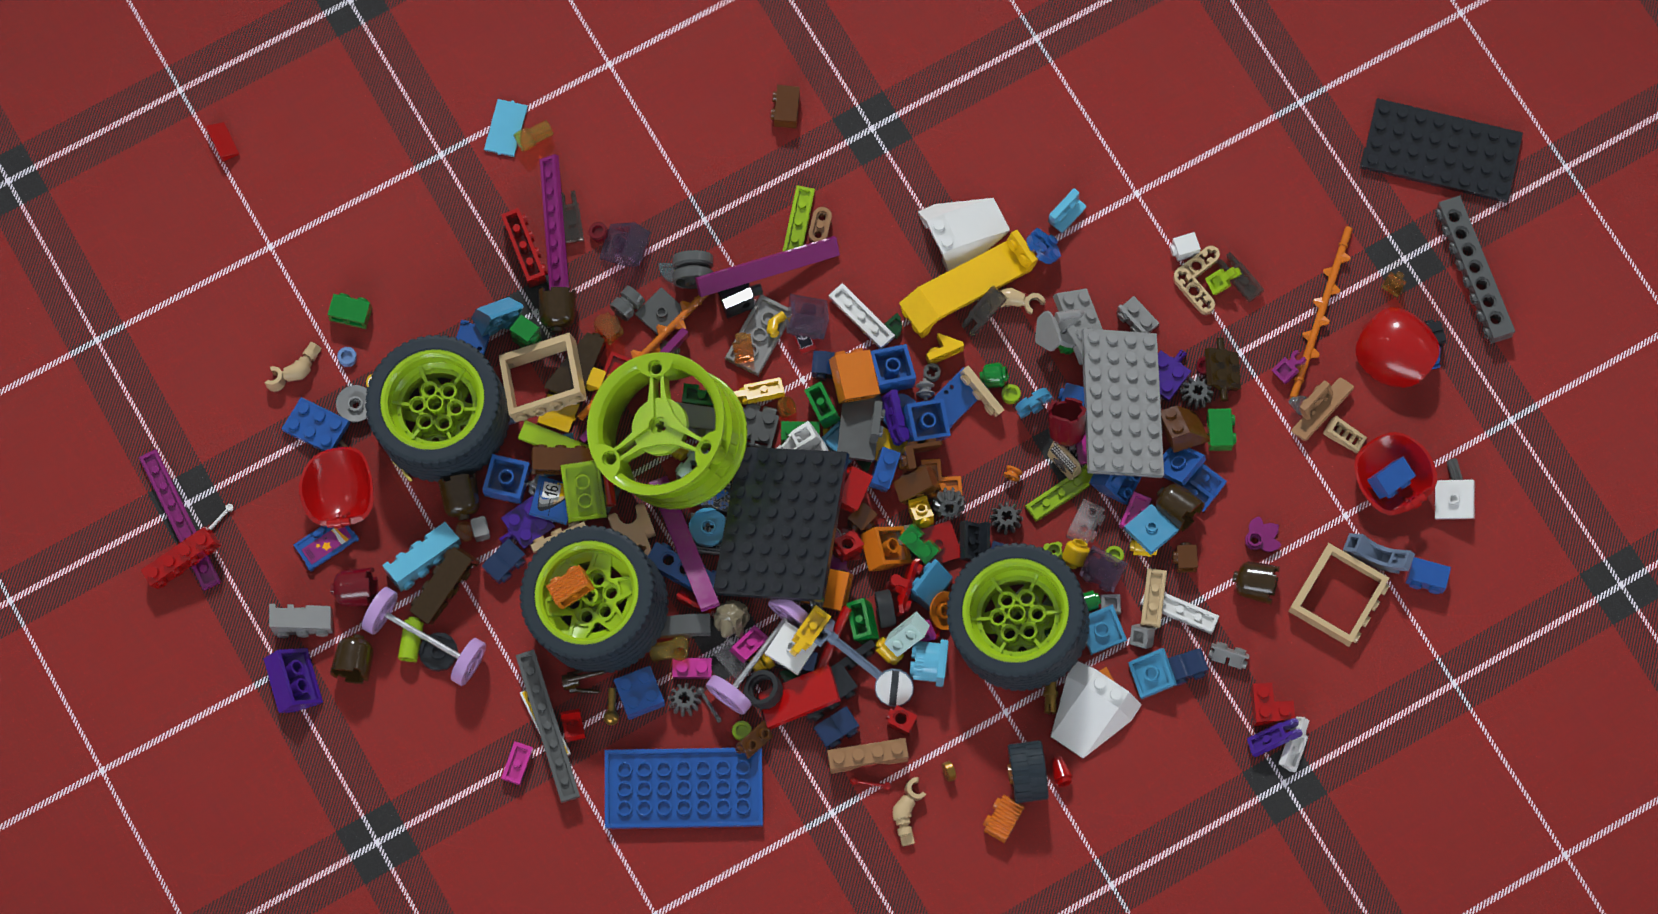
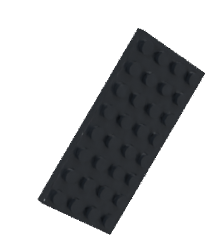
M1377 98L1361 169L1507 203L1509 201L1523 132Z

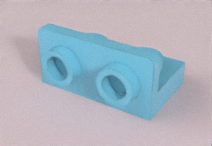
M1075 188L1049 214L1048 222L1061 233H1064L1086 209V205L1079 200L1080 192Z

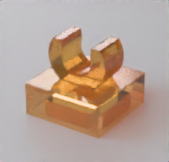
M1399 271L1396 275L1390 272L1381 288L1398 297L1406 284V281L1403 280L1405 275Z

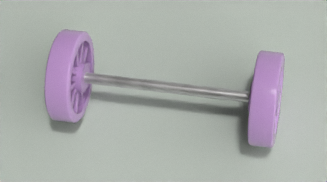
M388 587L381 589L364 615L361 625L362 629L373 635L383 627L387 619L391 620L457 658L451 673V680L460 686L465 685L478 668L486 651V643L474 638L466 645L461 654L392 615L391 613L398 597L397 592Z
M771 599L768 602L769 607L782 620L733 685L716 675H713L706 683V688L711 694L739 714H745L751 707L750 700L737 689L768 649L785 621L799 628L808 616V613L792 600Z

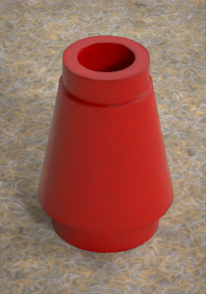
M1063 757L1053 758L1051 762L1054 783L1057 784V787L1070 785L1073 776Z

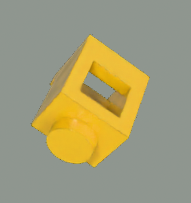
M927 495L908 500L909 514L917 527L926 528L934 524V514L929 505Z

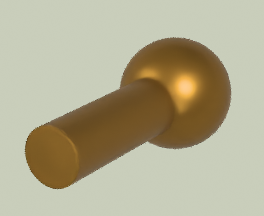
M609 688L608 711L605 712L603 719L606 724L615 725L619 720V715L615 711L616 688Z

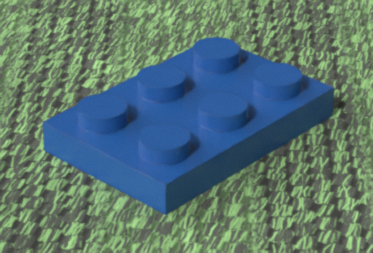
M301 397L283 425L282 430L321 451L337 447L349 427L350 421Z

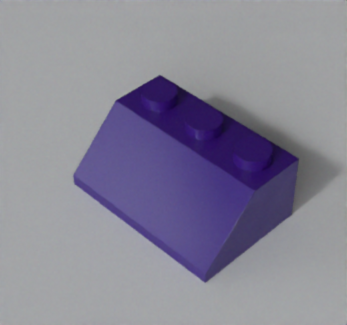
M308 648L276 650L264 658L279 713L296 712L323 703Z

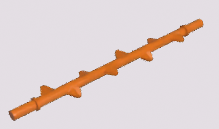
M1349 226L1345 227L1341 242L1338 244L1339 248L1333 266L1323 270V273L1329 277L1323 297L1313 300V303L1319 309L1312 330L1302 334L1308 341L1303 354L1306 362L1296 367L1299 372L1294 378L1295 382L1290 394L1292 399H1297L1310 359L1317 358L1320 355L1314 348L1320 327L1330 323V320L1324 316L1330 297L1340 293V289L1335 285L1341 263L1348 262L1351 259L1345 253L1353 230Z
M698 295L694 297L691 303L681 301L682 312L667 327L658 324L656 326L658 336L642 352L632 350V359L644 354L660 352L659 344L675 329H686L684 320L709 295L703 297ZM590 400V403L577 415L580 420L583 421L589 415L593 400Z

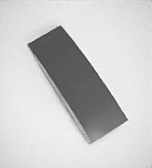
M710 613L667 616V621L664 623L665 627L661 631L660 638L711 636Z

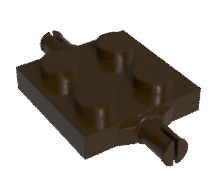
M1219 337L1216 338L1217 349L1211 347L1205 349L1207 386L1220 390V401L1225 402L1229 400L1228 390L1238 391L1241 389L1239 353L1225 349L1224 338Z

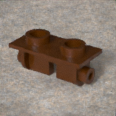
M762 721L736 744L735 750L738 754L745 753L747 759H749L773 737L770 729L767 728L766 721Z

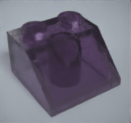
M635 222L610 224L609 234L605 239L599 258L625 267L640 266L651 232Z
M790 294L786 319L787 333L794 336L800 335L810 337L811 339L824 340L829 323L827 300Z
M1093 545L1079 575L1086 582H1094L1099 585L1100 589L1114 593L1125 572L1127 563Z

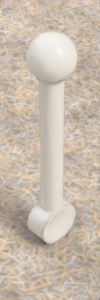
M232 504L226 505V510L214 521L209 529L212 530L228 512L234 510Z

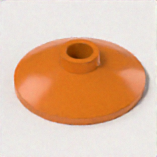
M948 591L938 593L930 605L931 621L940 630L949 629L947 602L949 601L950 592Z

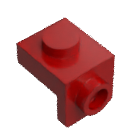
M580 709L561 712L566 742L585 739Z

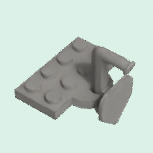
M1087 288L1056 293L1053 299L1058 312L1055 313L1054 317L1049 311L1043 312L1038 316L1035 341L1038 345L1048 351H1054L1060 345L1073 348L1079 365L1083 364L1082 329H1102Z

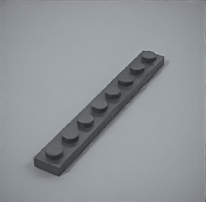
M535 650L515 655L561 803L580 798Z

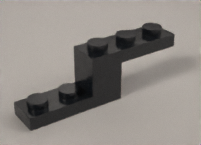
M871 639L855 651L865 659H868L874 655L876 645ZM846 656L831 667L841 701L853 698L857 694L856 691L858 689L857 684L846 670L849 669L850 671L859 664L849 656ZM841 701L807 714L805 718L809 723L813 721L816 723L825 716L824 713L828 710L834 711L841 705Z

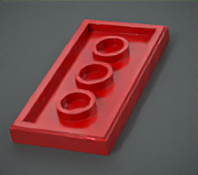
M828 664L782 683L783 695L780 701L775 706L762 710L767 728L771 730L841 701L831 666ZM773 687L758 693L759 699L767 698L771 694Z

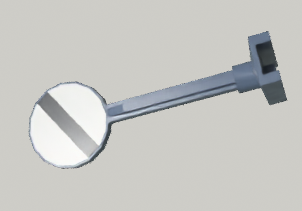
M830 618L814 643L819 647L825 641L831 645L834 644L877 679L875 682V692L882 703L896 707V705L900 706L908 702L913 695L914 684L912 678L901 669L892 668L881 672L839 638V635L833 631L835 621Z

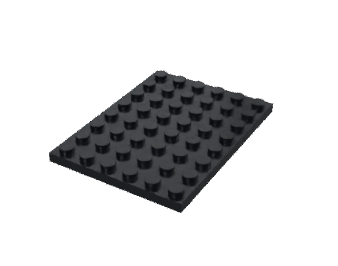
M746 447L741 465L733 478L713 587L716 595L824 602L850 455L848 452Z

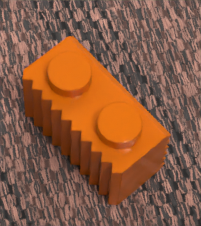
M580 565L570 567L566 574L553 578L550 584L546 586L555 604L561 609L568 607V605H571V603H574L595 589L586 571Z
M1003 795L1002 799L997 798L992 807L995 809L993 815L990 816L988 814L983 825L986 826L985 833L1005 843L1024 806Z

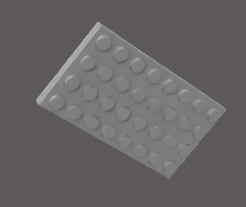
M1083 328L1081 335L1084 404L1087 409V473L1162 478L1164 476L1157 334Z

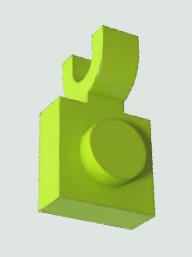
M1231 267L1226 272L1223 269H1219L1205 279L1213 295H1218L1232 286L1229 280L1237 278L1242 273L1239 268L1234 269V267Z

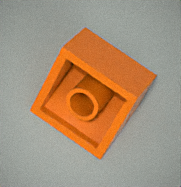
M904 526L874 527L860 534L861 540L864 543L863 548L869 571H884L912 563L909 548L903 542V545H899L896 532L899 531L901 535L905 531Z

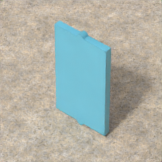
M497 100L484 148L485 151L494 152L498 155L515 156L528 105L515 103L513 100L511 102Z

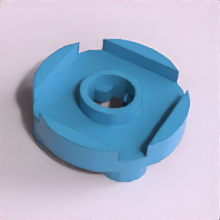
M1041 388L1033 392V396L1028 399L1025 397L1015 406L1021 419L1028 416L1030 412L1035 414L1043 409L1042 405L1053 399L1047 388Z
M713 508L698 510L689 522V531L695 543L699 546L712 547L722 542L726 518L722 513ZM706 523H709L710 526H714V528H712L710 532L703 530V527L706 526Z

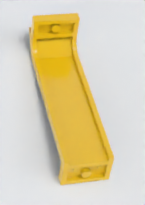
M1015 230L1011 232L1007 241L919 286L899 303L902 314L905 318H908L915 333L923 338L928 335L932 326L940 319L1031 272L1038 258L1029 249L1019 231Z

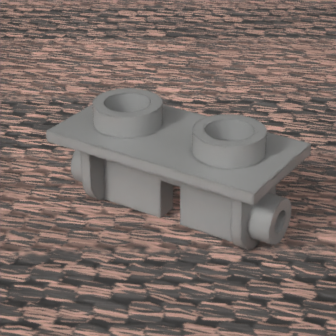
M1222 642L1212 643L1211 648H1214V651L1210 650L1208 655L1212 661L1224 664L1227 657L1230 658L1229 666L1238 669L1246 668L1248 661L1244 659H1249V654L1246 653V650L1237 647L1235 650L1227 648L1228 645Z

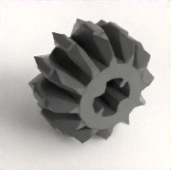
M1197 376L1195 381L1193 378H1189L1188 383H1183L1184 389H1181V394L1184 396L1182 400L1188 401V407L1194 404V408L1198 409L1200 404L1204 408L1206 403L1211 402L1212 399L1210 397L1213 396L1214 392L1210 390L1212 386L1206 385V378L1200 381V377ZM1194 390H1197V392L1200 391V395H1197V393L1195 395L1193 393Z
M945 487L943 489L944 492L938 491L937 496L933 498V510L936 511L937 516L943 515L944 520L947 517L953 520L954 515L960 517L961 511L965 509V498L961 495L960 490L955 492L953 487L951 490H947Z
M1007 501L1005 507L999 503L998 509H992L994 514L990 515V520H993L992 527L998 526V533L1002 529L1005 535H1007L1008 530L1015 533V528L1021 527L1019 522L1023 521V517L1019 515L1022 511L1021 509L1015 510L1016 504L1009 507V502ZM1010 516V519L1003 520V517Z
M685 683L684 688L678 684V691L671 689L673 695L668 696V700L673 701L669 704V707H675V714L681 710L682 717L685 716V711H688V714L691 716V709L699 710L696 704H701V699H698L700 692H695V686L688 689V683ZM683 696H687L689 702L686 700L687 703H682L681 699H683Z

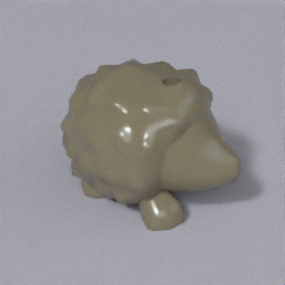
M726 600L725 603L720 604L716 609V613H714L713 624L721 632L723 638L730 637L733 634H736V637L740 639L743 637L744 627L750 620V614L747 611L746 605L740 601Z

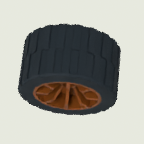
M1039 740L1009 744L1008 755L1010 764L1007 767L1009 782L1013 786L1015 802L1023 803L1048 799V782L1042 742Z

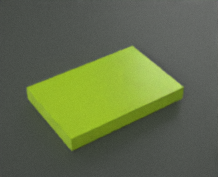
M594 460L560 465L568 523L607 517L601 471L596 466Z

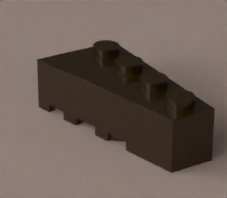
M453 547L446 551L442 564H438L435 567L431 580H427L424 583L420 596H416L411 602L412 607L409 611L427 624H434L447 607L448 602L446 600L448 598L452 599L457 594L459 583L467 581L471 575L470 569L473 565L477 567L481 562L462 548Z

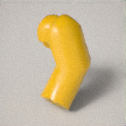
M783 311L768 320L766 331L771 338L779 335L777 330L778 324L787 319Z

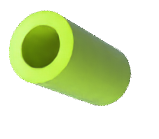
M409 617V619L404 620L409 625L423 631L424 623L420 622V618ZM403 628L398 659L406 662H417L421 638Z

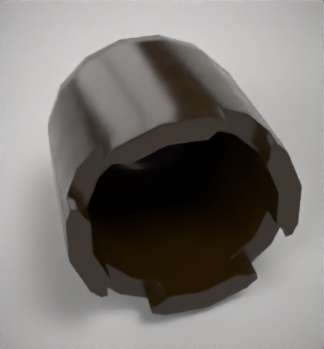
M551 287L550 291H545L544 288L539 289V318L541 324L546 328H550L551 332L556 333L563 332V329L572 326L575 321L576 290L573 289L572 292H569L568 287Z
M469 474L450 476V481L444 482V479L438 481L444 510L448 516L464 521L470 519V515L478 511L480 501L475 474L469 477Z
M1176 483L1166 488L1162 487L1156 494L1158 498L1155 507L1179 531L1188 529L1194 523L1192 518L1197 512L1200 514L1205 506L1201 499L1182 485Z
M1248 561L1240 566L1239 571H1234L1232 582L1236 583V591L1240 596L1272 604L1273 600L1270 599V595H1275L1278 582L1275 572H1279L1280 567Z
M357 634L343 638L337 645L330 674L334 678H338V675L344 677L345 682L363 684L364 680L368 682L374 655L372 645L363 636Z

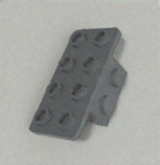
M880 394L873 399L842 403L837 451L848 452L850 454L849 459L873 462L875 460L878 437H882L883 426H880V422L884 421L885 409H882L883 402H881Z

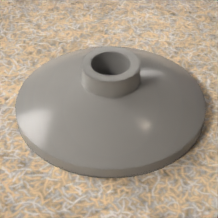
M352 385L339 393L336 400V408L341 417L350 422H360L367 419V411L365 409L367 388L360 385ZM355 403L360 404L358 408H353V405Z

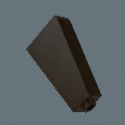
M586 333L577 344L586 392V383L593 367L597 368L606 346L605 339L598 333ZM568 357L545 384V393L556 395L574 389Z

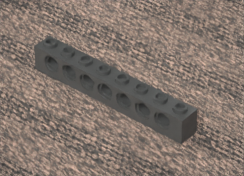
M1457 196L1439 202L1435 210L1438 220H1441L1444 236L1448 237L1450 242L1449 249L1456 257L1457 269L1463 274V284L1469 289L1470 301L1472 305L1476 306V315L1479 322H1482L1484 326L1483 333L1485 338L1489 339L1491 344L1511 338L1515 333V329L1461 197ZM1449 217L1456 218L1457 222L1450 221ZM1456 234H1462L1464 239L1457 238ZM1462 251H1469L1471 256L1464 255ZM1474 267L1478 272L1473 273L1469 268ZM1481 284L1485 289L1480 290L1476 285ZM1488 301L1492 306L1487 307L1483 302ZM1490 319H1497L1499 324H1493Z

